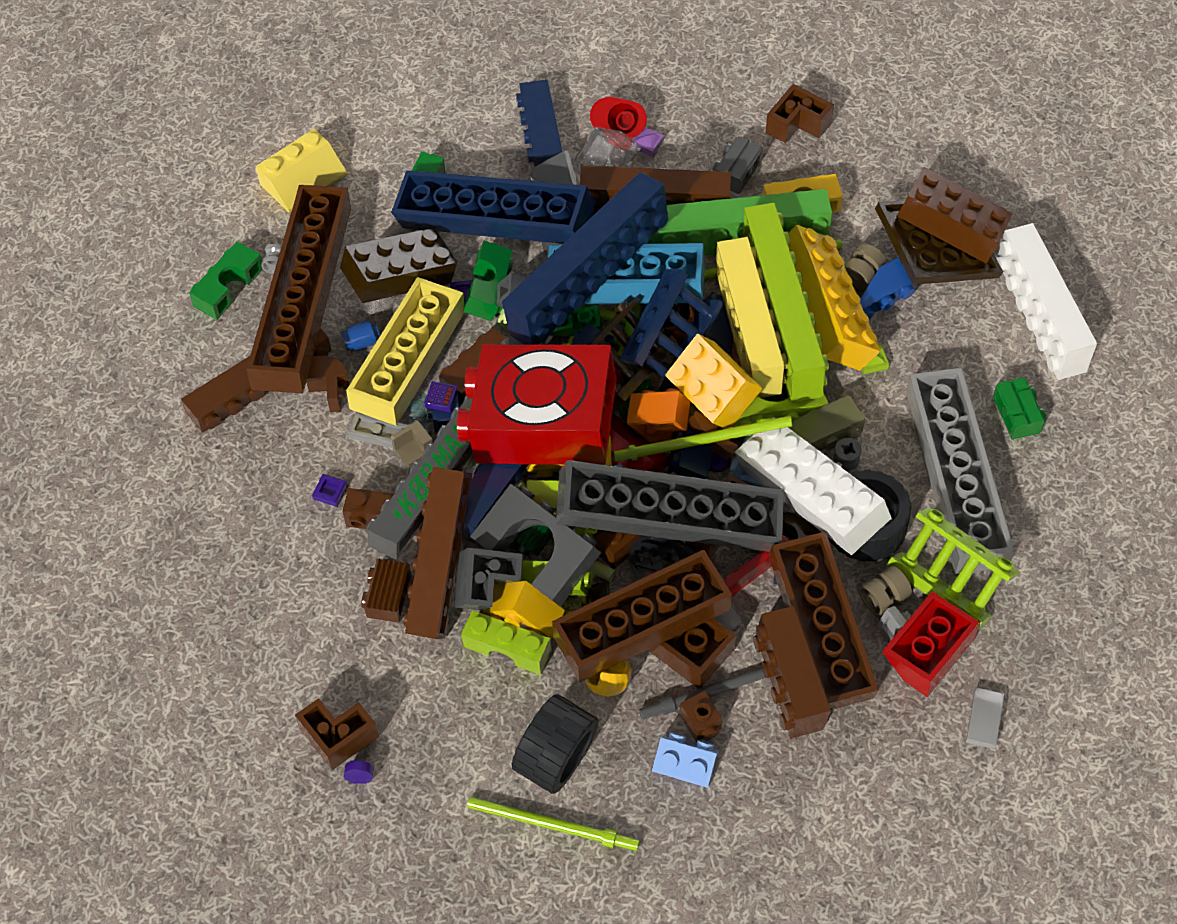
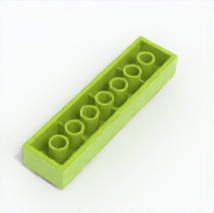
M768 203L744 208L743 237H748L750 247L754 246L756 250V268H761L763 276L761 286L762 289H767L769 296L767 307L768 310H773L775 317L773 328L774 331H779L781 338V347L779 349L781 353H785L787 358V369H784L791 403L823 397V388L827 386L825 371L829 370L826 354H821V337L819 333L815 334L813 312H808L807 292H802V276L800 271L796 272L795 270L796 258L794 251L790 252L788 248L790 247L789 234L787 231L783 232V215L781 212H777L775 203Z

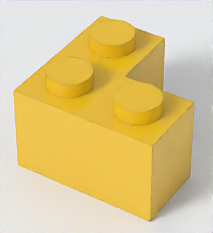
M519 581L494 584L492 607L480 610L479 613L552 639V621L562 617L565 610L529 582Z

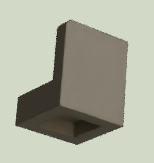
M418 420L391 436L393 449L406 467L412 466L416 461L419 462L429 443L433 444L432 438Z

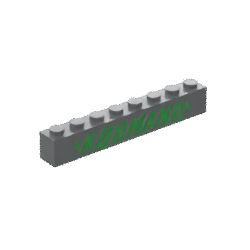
M465 396L461 407L454 409L451 420L447 425H443L440 428L433 444L429 443L421 460L419 462L416 461L412 465L409 476L405 481L401 480L395 494L391 499H387L384 502L378 517L371 519L366 528L369 547L397 560L423 525L422 506L428 497L429 489L426 482L428 474L432 472V467L462 471L474 454L470 441H459L457 416L459 409H471L472 399H468Z

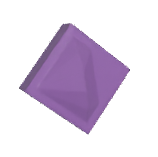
M644 128L632 141L631 148L653 157L664 141V135Z

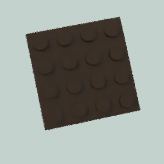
M905 200L877 203L875 210L912 285L1000 278L1003 270L994 253L988 262L984 263L898 217L897 215Z

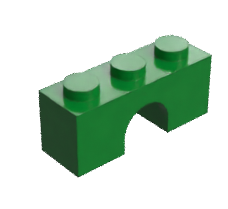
M485 240L483 241L476 256L472 274L481 276L486 281L474 278L467 293L463 312L492 322L496 312L500 313L503 308L497 305V286L506 275L511 273L514 261L510 260L511 249Z
M236 241L231 248L224 252L221 259L208 269L207 274L191 288L189 294L193 307L218 320L233 303L229 288L225 287V285L231 281H241L249 286L263 270L261 267V255Z

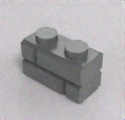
M738 136L733 144H727L723 153V159L715 162L712 171L731 172L730 191L740 194L762 161L763 148L759 144L750 143L749 140Z

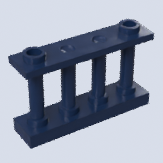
M665 269L619 359L626 365L642 366L644 363L664 378L659 388L662 392H665L666 389H679L665 376L669 369L649 355L654 342H658L675 355L670 366L671 368L697 333L707 337L723 305L721 300L704 299L702 301L686 289L684 283L688 274L682 269ZM677 296H680L698 311L692 324L673 310V304ZM666 318L687 333L681 346L661 332Z

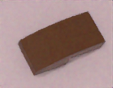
M695 411L688 416V425L695 435L716 431L718 427L701 411ZM732 439L705 444L710 450L725 460L733 456L738 445L732 442Z

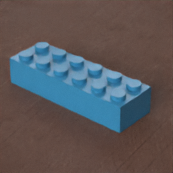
M703 243L643 244L634 253L632 258L625 261L617 269L616 273L610 276L583 304H620L624 300L629 303L635 297L640 299L637 304H648L665 269H682L687 273L688 277L684 287L703 301L705 274ZM550 245L548 258L561 245ZM677 296L674 303L687 302L683 300L680 296Z

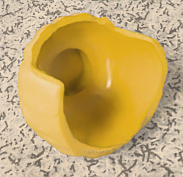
M625 660L586 679L585 682L588 688L595 694L604 697L616 696L622 693L628 686L632 668L628 660Z

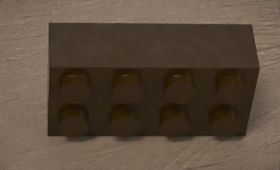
M429 228L345 246L340 269L360 301L367 303L408 293L417 277L439 285L449 284L452 282L457 261L436 229Z

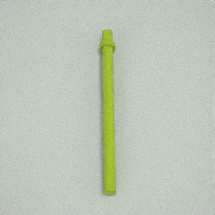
M790 416L638 447H635L634 444L629 445L628 449L614 451L616 462L628 459L637 461L638 457L791 427L792 421Z

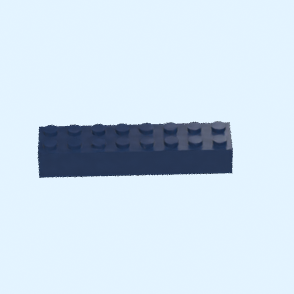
M406 170L391 213L401 227L407 229L424 230L435 228L437 232L563 244L591 218L596 201L588 187L584 185Z
M639 172L502 301L509 335L524 345H539L544 342L549 334L562 325L575 309L580 308L583 302L592 293H595L610 276H613L625 261L631 259L643 244H646L660 228H663L668 221L664 184Z

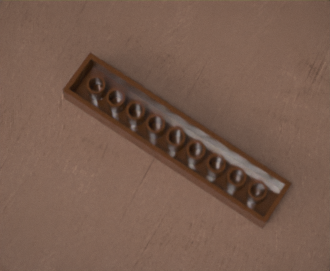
M299 185L247 365L251 390L300 394L304 392L351 212L349 191L346 187Z

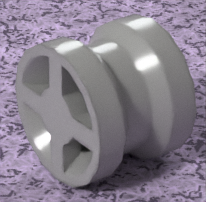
M269 244L265 247V258L262 260L261 267L267 273L274 274L282 246L280 244Z

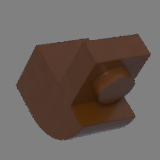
M313 356L306 381L308 391H327L330 413L340 412V402H345L344 390L350 385L346 368L339 360L333 357Z

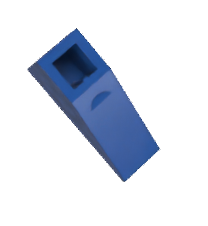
M899 257L878 269L860 299V304L869 320L876 312L888 310L896 301L901 298L904 300L908 299L915 292L916 285H912Z

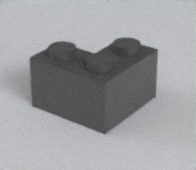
M467 548L460 551L458 554L455 608L484 610L492 607L494 584L521 581L522 554Z

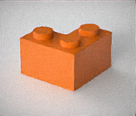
M666 389L665 392L643 390L641 393H633L630 397L627 424L651 443L671 440L673 432L687 431L690 400L677 389Z

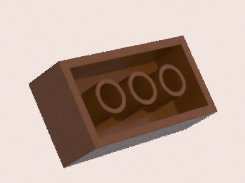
M923 167L897 216L987 263L998 246L1013 213L965 189L958 183L948 180L937 172Z
M647 571L641 577V579L651 575L652 573ZM713 618L647 651L699 689L735 650L736 635Z
M791 606L761 614L759 624L756 625V635L753 636V642L756 651L761 652L764 659L762 662L763 673L766 678L771 680L773 686L771 687V696L774 704H779L782 713L779 717L783 730H788L790 739L823 730L831 709L795 607Z

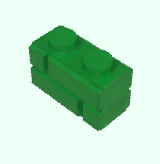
M1025 377L1014 379L1011 382L1009 380L998 383L995 387L993 398L1011 439L1014 440L1039 434L1046 422V413L1043 407H1038L1034 386H1029Z

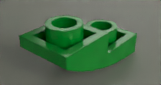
M595 305L573 311L566 318L565 322L558 326L549 336H574L578 330L582 331L587 323L601 330L602 324L598 306Z

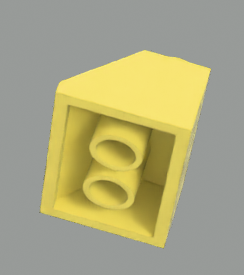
M312 129L256 166L260 185L289 213L292 211L299 185L331 186L347 175L345 168L330 143L316 129Z

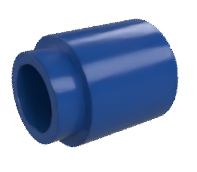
M369 320L346 327V330L341 332L347 351L354 349V352L375 345L376 339L380 337L376 323L370 324Z

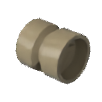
M865 243L857 247L851 255V259L844 265L856 291H866L878 269L885 265L886 259L883 253L873 245Z
M892 565L877 574V579L871 578L859 586L858 589L865 606L878 617L883 615L886 609L893 607L894 603L899 604L912 594L910 583L905 575Z

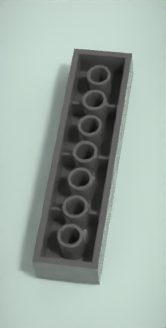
M567 460L559 471L556 524L770 552L772 545L782 543L784 490Z

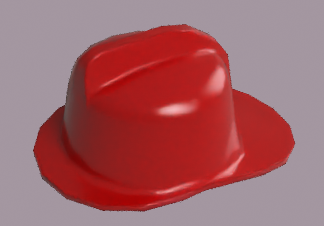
M604 97L593 104L590 110V121L592 126L604 135L630 139L638 136L644 130L647 124V114L645 109L637 102L616 97Z

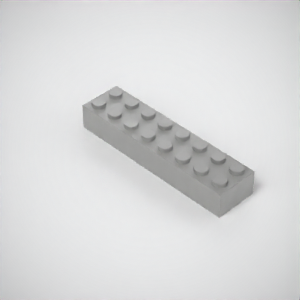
M962 368L910 374L906 393L938 511L945 516L944 519L991 552L1011 561L1014 548ZM957 546L950 556L955 574L960 573L970 557L969 554ZM979 562L974 572L990 569Z

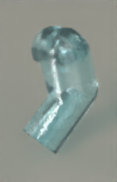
M413 398L406 410L411 411L414 421L418 420L420 424H425L429 420L425 403L422 400Z

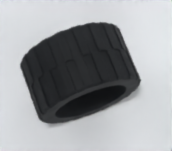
M857 470L852 472L851 475L885 500L893 522L879 529L852 555L830 538L829 541L846 557L863 562L878 561L895 553L905 539L912 509L910 496L901 482H898L891 475L878 470Z
M559 694L553 695L543 704L522 736L512 759V770L551 794L559 792L579 766L591 745L599 725L598 718Z

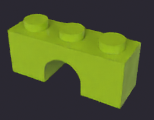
M473 610L461 633L465 648L490 656L492 651L500 652L510 657L515 662V666L539 675L542 674L552 652L550 638Z

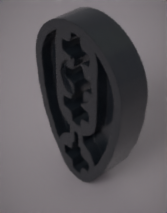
M643 535L632 546L629 563L633 573L638 579H641L647 571L653 574L666 568L659 561L653 565L649 558H643L641 561L638 554L644 553L645 550L652 557H656L659 553V556L666 561L672 557L675 563L696 552L681 540Z

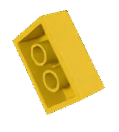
M698 333L665 375L713 424L725 429L733 427L763 389L720 346Z

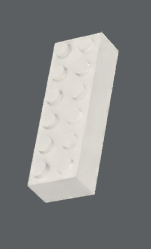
M1033 223L1005 230L996 259L1003 270L1008 290L1012 291L1016 297L1017 308L1019 311H1023L1028 329L1033 331L1036 336L1038 349L1043 351L1047 358L1049 370L1055 373L1058 380L1086 373L1097 342Z
M788 427L754 434L735 451L743 471L765 488L784 490L783 502L818 530L826 532L827 537L850 555L854 554L891 519L883 498Z

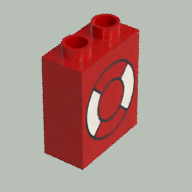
M482 345L478 367L468 366L465 373V392L467 398L472 399L471 409H459L457 416L459 441H470L476 464L564 465L567 460L606 465L617 381L611 345Z

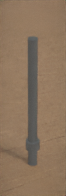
M761 667L673 698L671 696L661 698L658 703L640 708L639 714L642 720L661 713L667 715L676 712V708L680 707L681 702L703 691H706L708 696L711 697L766 677Z

